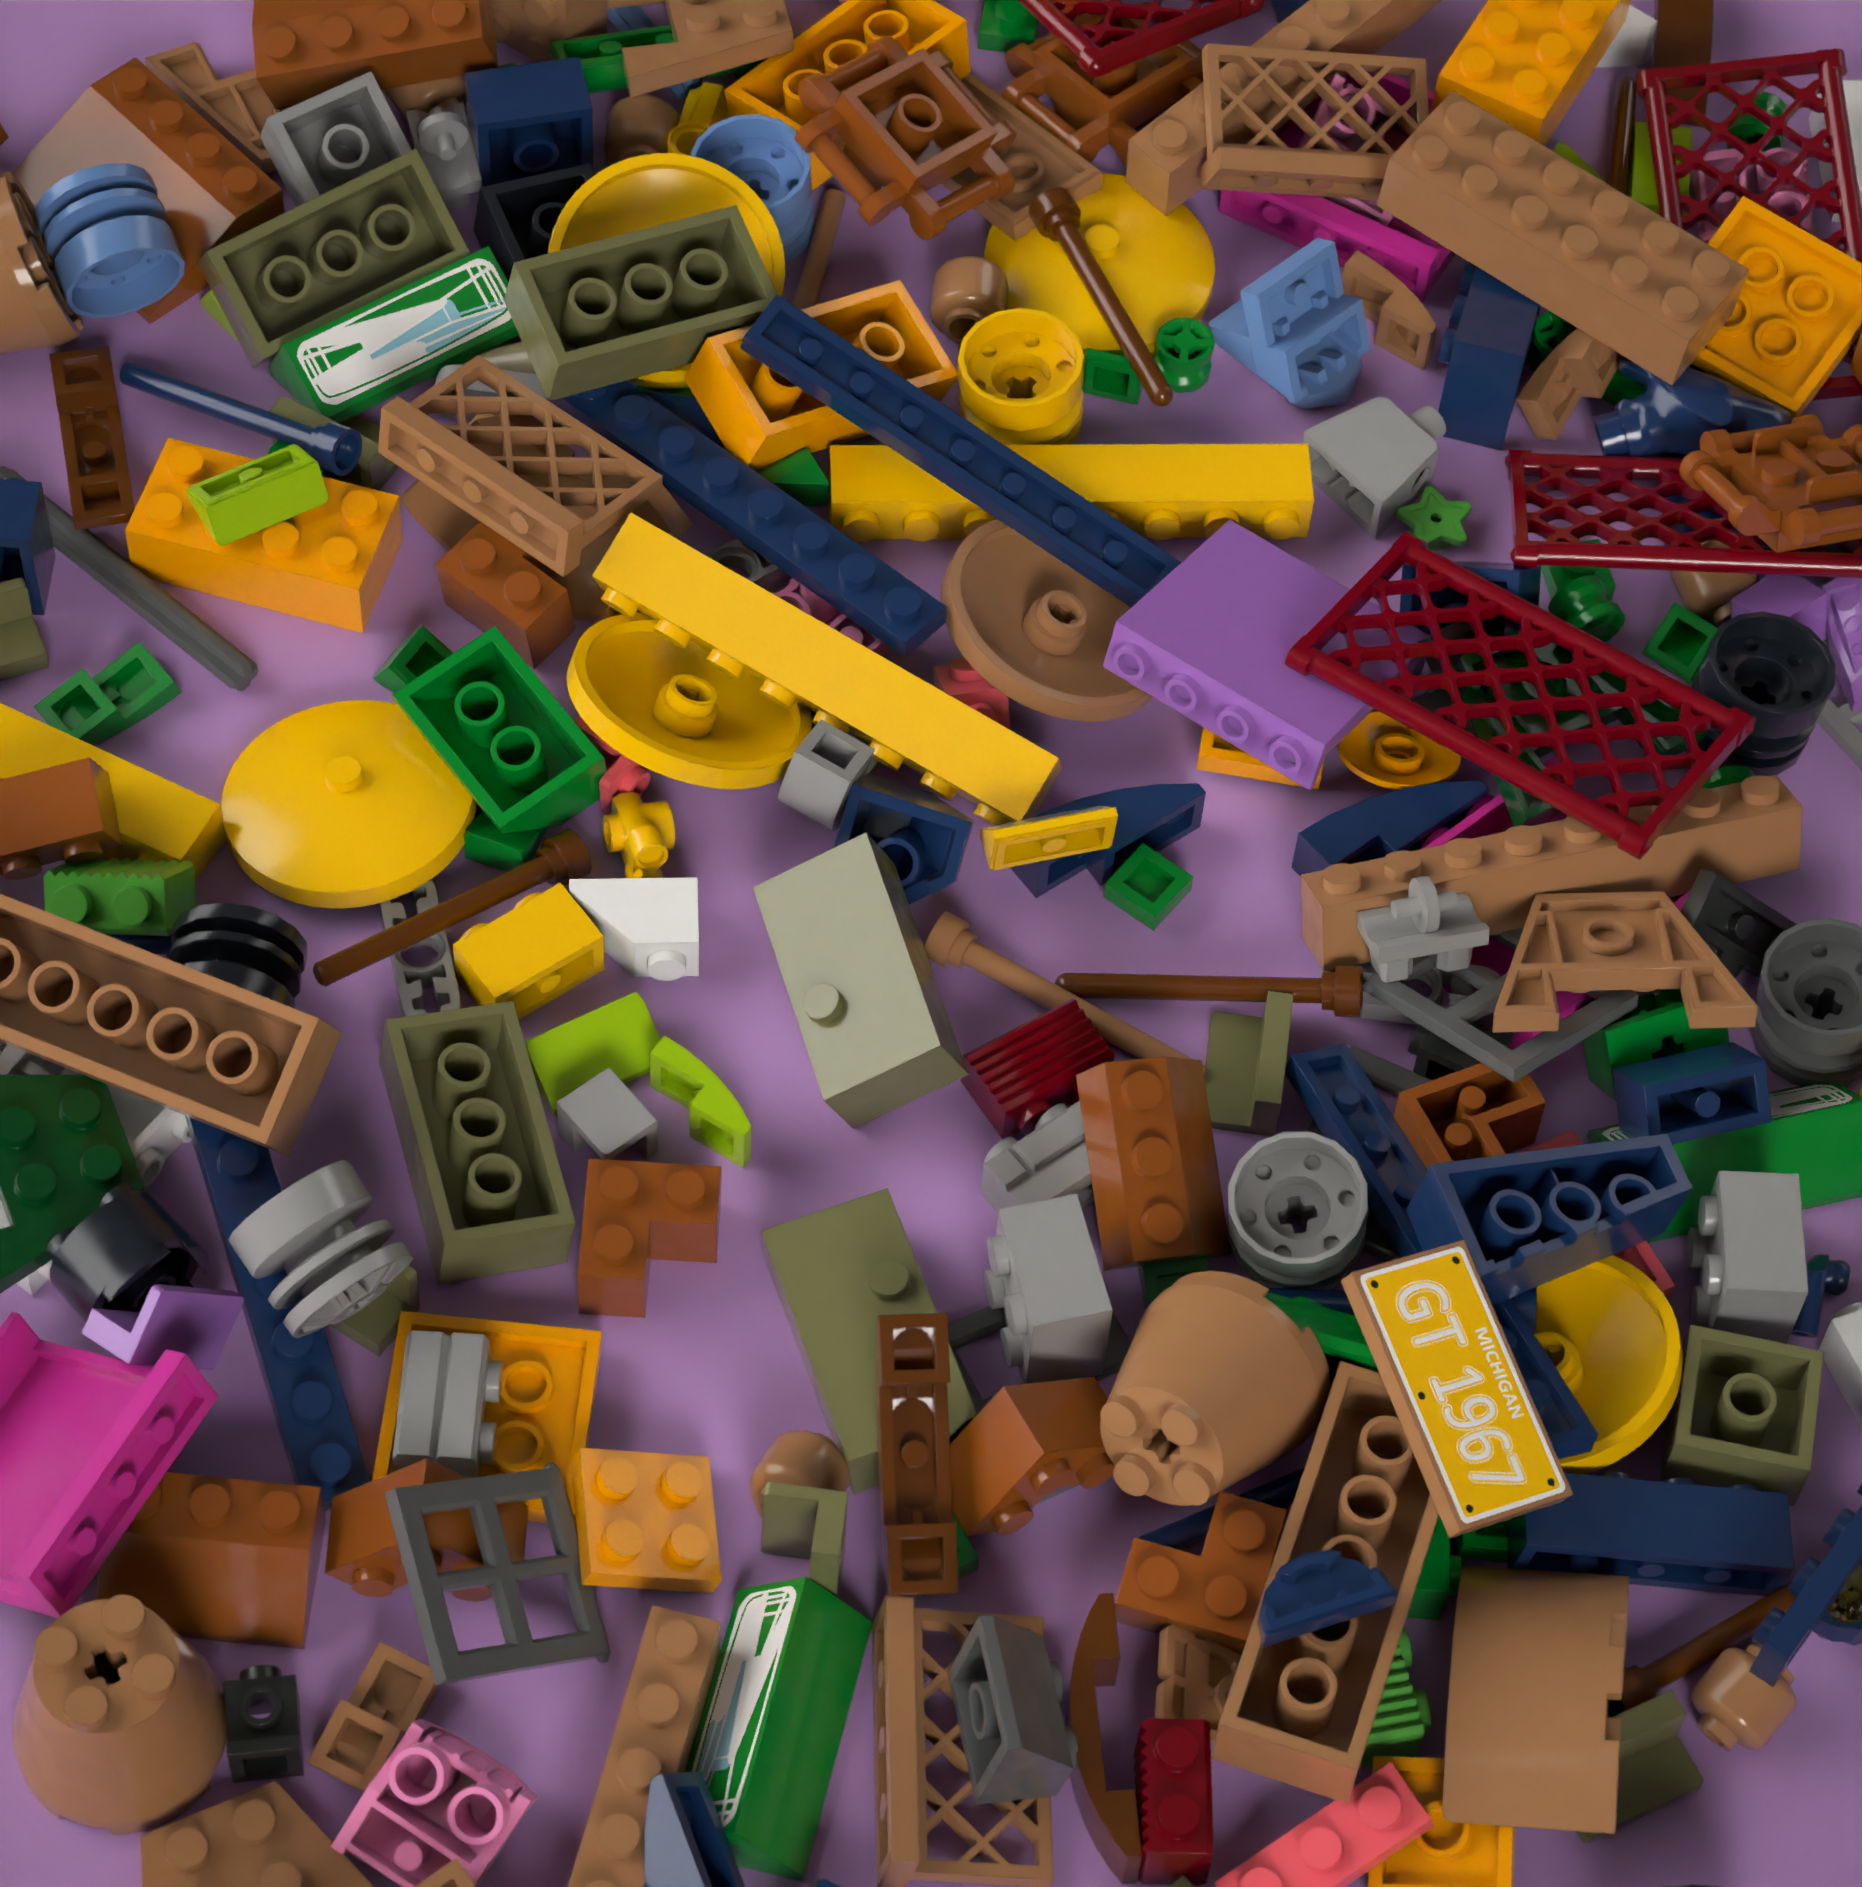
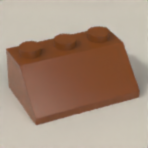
M1164 1056L1105 1062L1077 1074L1076 1080L1105 1271L1207 1256V1259L1230 1256L1231 1250L1202 1060Z
M166 1472L99 1568L96 1600L110 1599L117 1595H131L139 1599L143 1606L156 1613L184 1638L304 1649L326 1525L321 1487Z

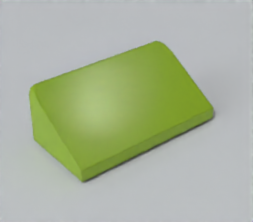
M295 444L194 484L185 490L190 503L212 539L220 546H225L325 504L329 498L318 461Z
M634 992L527 1040L525 1044L538 1090L553 1115H557V1102L607 1068H610L624 1084L649 1073L650 1053L661 1038L644 1000L638 992Z

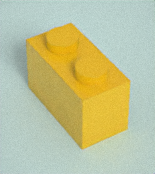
M561 882L543 893L535 892L527 895L515 905L513 910L488 924L480 923L471 927L462 935L459 941L453 943L456 980L475 1004L481 1006L513 1001L518 1020L605 970L604 935Z

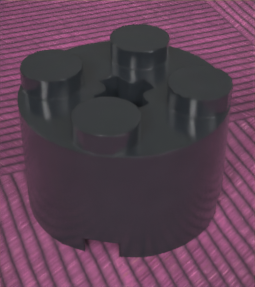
M129 1183L118 1185L110 1190L101 1200L99 1209L90 1214L77 1227H68L57 1233L46 1248V1255L52 1261L50 1268L51 1283L85 1323L92 1308L140 1312L153 1285L193 1287L190 1280L197 1268L199 1267L206 1275L209 1267L207 1252L163 1202L151 1192L136 1191Z

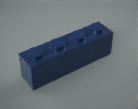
M1604 1472L1596 1476L1564 1473L1572 1490V1496L1562 1502L1505 1520L1506 1538H1508V1569L1629 1576V1584L1756 1596H1767L1779 1589L1795 1569L1788 1493L1767 1492L1754 1484H1737L1723 1488L1698 1485L1696 1481L1688 1478H1671L1659 1482L1632 1479L1630 1475L1623 1472Z

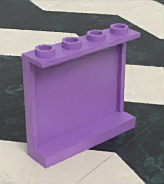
M1232 520L1227 521L1116 621L1103 664L1105 669L1308 790L1315 785L1324 757L1374 709L1312 674L1304 676L1285 665L1286 656L1292 646L1303 635L1305 636L1350 589ZM1368 601L1356 615L1380 614L1381 610L1378 605ZM1414 626L1396 627L1400 641L1406 644L1418 643L1417 641L1429 636ZM1374 628L1353 631L1355 641L1359 646L1390 645L1388 634L1383 629ZM1338 632L1321 651L1329 655L1335 650L1348 648L1344 635ZM1425 657L1405 659L1408 671L1413 675L1421 676L1426 662ZM1391 660L1361 663L1360 672L1379 683L1389 678L1400 677L1397 665Z

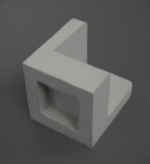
M607 1068L557 1102L558 1136L574 1153L587 1144L590 1145L601 1159L607 1160L612 1159L632 1144L646 1159L658 1151L657 1120L610 1068Z

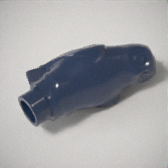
M1631 360L1629 362H1620L1621 375L1646 388L1645 394L1638 395L1634 399H1622L1616 404L1614 411L1593 416L1603 456L1653 457L1664 453L1688 455L1691 452L1700 450V438L1703 432L1724 429L1728 434L1791 424L1793 420L1791 414L1784 407L1752 394L1721 377L1688 367L1677 381L1670 385Z

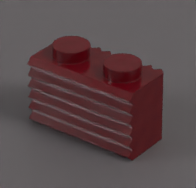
M1072 998L963 1054L969 1075L961 1078V1083L999 1136L1005 1139L1013 1133L1018 1134L1020 1131L1025 1135L1033 1132L1041 1116L1053 1106L1064 1103L1066 1106L1073 1105L1075 1102L1080 1101L1076 1075L1102 1063L1114 1062L1115 1055L1112 1048L1107 1046L1105 1038L1100 1036L1098 1028L1093 1027L1091 1019L1087 1018L1084 1010L1079 1008L1077 1000Z
M1146 1718L1140 1724L1133 1756L1135 1759L1133 1771L1136 1773L1134 1785L1136 1786L1135 1797L1142 1852L1137 1879L1142 1884L1171 1885L1184 1875L1192 1885L1200 1886L1206 1884L1211 1862H1213L1212 1857H1214L1210 1722L1204 1719Z

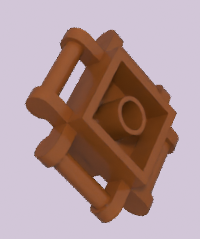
M1144 2V3H1142V4H1140V5H1149V4H1151V3H1149V2ZM1079 14L1073 22L1078 27L1086 24L1098 25L1105 21L1106 16ZM1118 18L1112 26L1138 29L1143 27L1145 20ZM1157 22L1153 25V27L1164 22ZM1049 32L1029 45L1020 43L1006 52L1005 61L1007 67L1016 79L1005 87L1001 97L1091 163L1097 156L1098 151L1109 144L1117 150L1119 158L1127 167L1128 142L1131 137L1138 133L1134 128L1175 104L1203 83L1202 50L1189 40H1186L1117 68L1108 74L1092 78L1078 65V57ZM1116 41L1108 42L1105 44V46L1110 45ZM1219 62V69L1224 67L1227 63ZM1047 94L1055 101V112L1037 98Z
M883 36L868 45L867 52L825 75L814 73L799 82L797 90L800 101L809 111L819 112L820 115L804 124L796 133L794 140L805 153L813 152L859 204L858 213L869 226L878 224L893 210L902 206L909 214L910 224L914 232L920 238L930 240L941 234L946 229L947 223L988 199L993 201L1000 200L1014 190L1015 180L1013 174L998 155L1013 143L1017 135L1006 121L998 122L952 70L954 63L943 50H937L928 54L922 48L909 56L901 45L890 36ZM837 133L846 142L843 150L831 138ZM969 167L978 176L976 180L937 202L927 193L928 190Z
M1814 414L1795 417L1791 424L1728 434L1724 429L1703 432L1700 438V450L1691 452L1681 462L1679 472L1683 481L1695 490L1705 491L1728 513L1731 525L1745 536L1757 535L1776 553L1862 539V466L1860 465L1862 464V424L1851 426L1842 437L1829 439L1823 433L1820 419Z

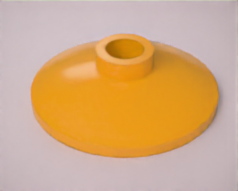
M1379 711L1369 713L1337 744L1341 760L1353 773L1370 783L1395 790L1448 782L1457 774L1461 762V756L1418 732L1410 728L1408 729L1407 726Z

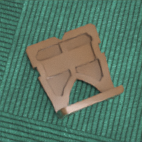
M1174 1624L1160 1631L1158 1677L1163 1679L1164 1682L1157 1686L1155 1718L1204 1719L1209 1721L1211 1746H1214L1218 1725L1227 1701L1225 1693L1232 1686L1242 1655L1209 1639L1203 1641L1196 1638L1195 1633Z

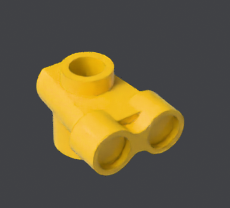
M634 792L616 795L612 798L611 814L604 815L602 820L603 837L608 852L620 851L625 864L626 878H664L659 868L666 862L668 851L673 850L675 845L674 820L668 802L662 800L643 803L640 795Z

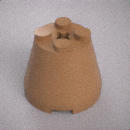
M11 171L0 175V355L59 346L81 336L79 331L84 329L81 315L74 313L65 302L54 272V259L47 253L44 246V236L39 232L35 222V207L25 189Z
M1219 1271L1196 1272L1179 1278L1172 1286L1164 1290L1146 1309L1107 1402L1100 1412L1101 1437L1105 1450L1114 1465L1113 1477L1117 1485L1127 1494L1132 1496L1147 1495L1157 1501L1171 1505H1202L1210 1497L1293 1452L1314 1431L1322 1417L1331 1390L1327 1360L1311 1328L1307 1326L1300 1330L1280 1308L1266 1299L1269 1291L1268 1288L1246 1277Z
M117 1595L110 1599L94 1600L76 1606L61 1615L50 1627L39 1634L35 1641V1654L23 1685L13 1720V1741L19 1767L27 1786L36 1799L59 1819L64 1816L83 1825L111 1829L112 1834H128L155 1828L178 1817L192 1807L210 1788L209 1780L222 1759L227 1742L223 1687L214 1669L204 1656L149 1608L143 1606L139 1599L131 1595Z

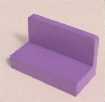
M155 1284L151 1287L140 1312L92 1308L81 1333L130 1365L155 1366L165 1350L168 1349L187 1354L197 1369L214 1370L244 1303V1298L230 1290Z

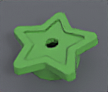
M1426 486L1419 503L1399 507L1395 516L1410 526V533L1426 541L1427 548L1442 550L1452 544L1460 547L1467 544V536L1461 523L1471 513L1472 506L1466 501H1447L1433 486ZM1437 517L1440 518L1441 521L1436 523L1433 522L1431 518Z

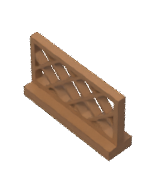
M1207 43L1202 49L1207 160L1201 166L1202 189L1378 200L1389 158L1395 153L1381 136L1395 122L1411 136L1429 116L1426 59ZM1219 62L1237 63L1253 81L1237 96L1220 79ZM1259 65L1268 66L1263 70ZM1277 66L1292 67L1308 83L1293 100L1269 76ZM1313 68L1323 70L1318 74ZM1331 70L1347 71L1362 87L1348 103L1323 79ZM1367 72H1373L1377 74L1372 78ZM1386 73L1409 75L1410 99L1402 107L1377 83ZM1258 85L1282 109L1267 125L1242 101ZM1312 89L1337 113L1322 129L1297 105ZM1366 93L1391 116L1377 132L1352 109ZM1221 100L1227 105L1223 110H1221ZM1410 107L1412 117L1406 112ZM1231 111L1256 134L1247 145L1223 143L1222 120ZM1286 115L1311 138L1303 148L1287 147L1271 131ZM1341 118L1366 142L1357 152L1342 151L1326 134ZM1260 140H1262L1267 146H1259L1256 144ZM1317 144L1322 150L1311 148ZM1371 147L1376 153H1366V151Z
M480 355L468 361L410 403L397 396L381 407L378 453L562 577L580 565L581 549L662 488V475ZM479 380L496 391L498 397L464 396L463 390ZM430 413L456 414L457 425H441L428 415ZM465 414L500 415L501 426H466ZM509 415H532L543 422L544 427L510 426ZM471 444H502L503 456H488ZM511 444L545 445L547 457L513 456ZM555 445L579 446L589 453L590 458L556 457ZM516 474L549 475L550 487H534ZM558 475L592 476L593 488L559 487ZM602 476H625L635 484L630 488H603ZM563 505L595 506L596 513L585 521Z
M886 1595L872 1623L876 1887H906L909 1880L1022 1887L1051 1886L1054 1881L1051 1796L1023 1799L1017 1806L1012 1801L992 1803L1005 1817L982 1837L955 1809L973 1792L965 1754L953 1743L961 1735L959 1725L957 1724L945 1735L924 1712V1701L939 1688L953 1700L947 1674L953 1662L943 1669L923 1649V1630L947 1632L963 1646L978 1617L994 1615L1039 1634L1045 1640L1044 1617L914 1608V1597ZM924 1673L932 1679L925 1687ZM925 1737L934 1745L926 1753ZM941 1753L969 1780L948 1801L926 1780V1767ZM927 1804L935 1811L928 1820ZM1031 1806L1033 1822L1024 1814ZM942 1820L971 1847L958 1861L928 1859L927 1834ZM1013 1824L1033 1844L1034 1866L1009 1864L990 1844ZM979 1855L986 1863L972 1861Z

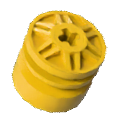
M1026 308L998 311L976 322L962 339L958 355V383L961 390L959 395V415L1003 445L1076 443L1080 437L1084 420V394L1082 391L1084 382V354L1076 333L1065 321L1045 311Z

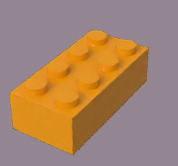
M847 0L793 39L794 50L767 58L725 89L728 118L738 115L760 114L782 120L798 131L809 120L820 115L819 112L809 111L800 101L797 90L799 82L814 73L825 75L867 52L868 45L883 36L894 38L909 56L922 48L928 54L937 50H943L954 63L952 70L962 80L971 73L967 20L934 0ZM837 133L831 138L843 150L846 142ZM811 152L810 168L813 191L833 175L817 156Z
M1488 0L1439 73L1431 113L1451 91H1454L1543 146H1546L1626 21L1631 0Z
M901 280L801 309V311L940 403L958 377V372ZM753 324L708 337L684 377L726 450L754 471L764 469L802 448H808L811 453L830 448V445H839L870 435L742 350L740 347L743 338Z
M172 438L167 439L125 529L129 559L133 566L151 580L364 633L403 541L399 495L323 477L329 496L325 504L225 546H220L212 539L190 503L185 490L194 484L256 459Z

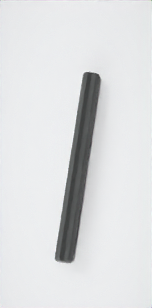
M0 466V479L19 478L27 481L13 469ZM44 495L53 546L228 687L238 691H243L249 687L251 680L258 673L257 664L90 530H75L73 517Z

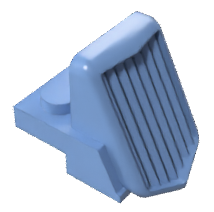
M1316 238L1241 290L1242 299L1209 322L1214 342L1287 398L1288 402L1301 408L1346 404L1353 393L1362 370L1361 356L1371 350L1362 298L1344 294L1335 242Z

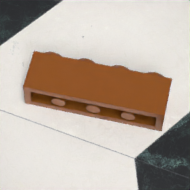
M90 757L0 780V876L3 875L5 879L29 878L41 873L42 865L65 860L68 864L93 862L103 857V850L122 846L109 773Z

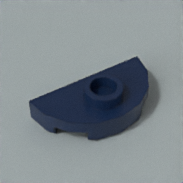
M1328 1550L1304 1553L1281 1566L1276 1572L1274 1580L1264 1591L1258 1618L1262 1646L1267 1647L1395 1605L1398 1593L1382 1571L1376 1567L1371 1570L1359 1561L1340 1557L1341 1552Z

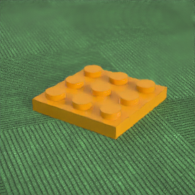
M1743 196L1708 242V245L1748 268L1749 272L1733 314L1691 364L1708 374L1721 377L1752 394L1784 407L1791 414L1792 418L1801 416L1861 334L1862 263Z
M401 1311L372 1481L394 1472L393 1448L407 1333H410L411 1330L443 1332L449 1336L452 1333L484 1334L489 1338L491 1361H502L503 1374L500 1402H487L485 1422L496 1423L494 1463L480 1464L479 1477L544 1469L547 1463L553 1462L557 1467H560L575 1525H577L571 1459L580 1447L588 1448L602 1350V1331ZM541 1498L519 1501L528 1506L527 1521L548 1523Z

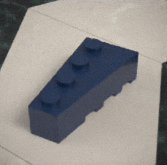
M1466 261L1459 292L1455 297L1449 325L1446 327L1438 362L1449 364L1438 410L1446 425V433L1442 437L1502 451L1541 305L1469 261Z
M1668 1134L1431 1164L1410 1201L1406 1212L1423 1251L1464 1240L1492 1305H1495L1665 1233L1693 1187Z

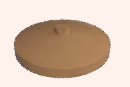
M998 519L978 527L964 539L946 569L942 581L941 603L947 606L945 622L954 643L968 663L987 682L1009 698L1037 712L1052 717L1081 722H1100L1121 718L1136 712L1153 699L1151 695L1103 667L1116 621L1131 607Z

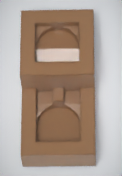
M1357 250L1344 265L1342 277L1344 294L1362 298L1365 317L1378 324L1374 344L1424 371L1430 363L1437 325L1421 301L1403 282L1379 263Z
M1578 328L1567 336L1541 363L1517 398L1536 438L1557 440L1581 396L1602 398L1624 356Z
M379 1641L348 1701L340 1699L307 1763L365 1792L391 1756L412 1722L423 1718L441 1685H435L431 1667Z

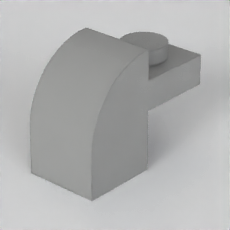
M820 719L794 752L782 781L778 800L832 831L837 830L841 824L852 783L867 773L875 774L878 770L880 762L872 758L875 749L852 734H847Z

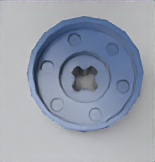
M760 114L733 116L713 124L697 138L690 156L705 159L732 172L758 195L772 215L783 244L785 264L790 263L807 247L814 230L810 153H805L794 140L798 131L782 120Z
M106 163L82 169L54 184L44 192L35 206V222L39 232L44 236V246L47 253L54 259V272L66 304L76 314L90 318L115 317L138 311L159 301L171 292L184 276V258L173 230L164 221L165 209L157 197V188L154 180L144 168L129 163Z

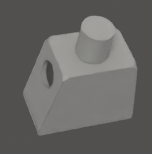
M1378 396L1310 427L1304 432L1302 444L1309 445L1312 482L1375 539L1397 519L1395 514L1399 507L1411 505L1424 492L1425 487L1431 484L1434 479L1440 452L1436 440L1445 435L1446 425L1440 413L1432 406L1425 405L1410 416H1407L1388 398Z

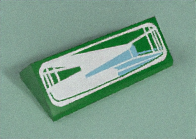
M487 246L283 344L269 365L270 374L301 405L340 423L436 376L438 371L447 365L463 363L518 336L519 333L504 301L509 282L490 247Z
M1834 1081L1810 1083L1769 1092L1772 1122L1674 1144L1673 1147L1693 1188L1665 1233L1646 1240L1647 1243L1687 1235L1690 1228H1698L1700 1198L1702 1195L1710 1196L1719 1171L1799 1174L1802 1210L1862 1197V1098ZM1619 1124L1592 1129L1587 1134L1589 1144L1631 1138L1620 1131Z
M808 1577L738 1589L686 1769V1773H703L737 1866L801 1882L804 1881L872 1629V1621Z

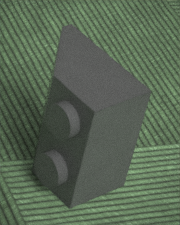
M994 1615L979 1616L947 1673L975 1803L979 1805L1057 1796L1073 1769L1076 1768V1752H1078L1075 1733L1070 1726H1064L1059 1706L1063 1695L1060 1667L1056 1661H1049L1043 1636Z

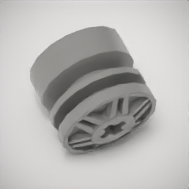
M1281 1132L1257 1142L1238 1161L1228 1184L1229 1244L1240 1270L1251 1280L1266 1288L1330 1290L1337 1287L1341 1280L1356 1268L1366 1240L1368 1212L1367 1182L1356 1159L1336 1141L1313 1132ZM1293 1215H1299L1302 1225L1307 1226V1231L1295 1234L1292 1225L1288 1224V1218Z
M346 1160L327 1165L287 1187L248 1216L232 1232L228 1240L252 1277L260 1279L286 1270L288 1275L272 1291L268 1301L277 1310L298 1303L283 1321L288 1331L295 1338L311 1334L329 1324H337L362 1310L377 1299L387 1289V1285L399 1276L414 1258L406 1245L401 1241L379 1249L395 1230L388 1220L382 1219L356 1228L354 1223L367 1211L374 1198L351 1164Z

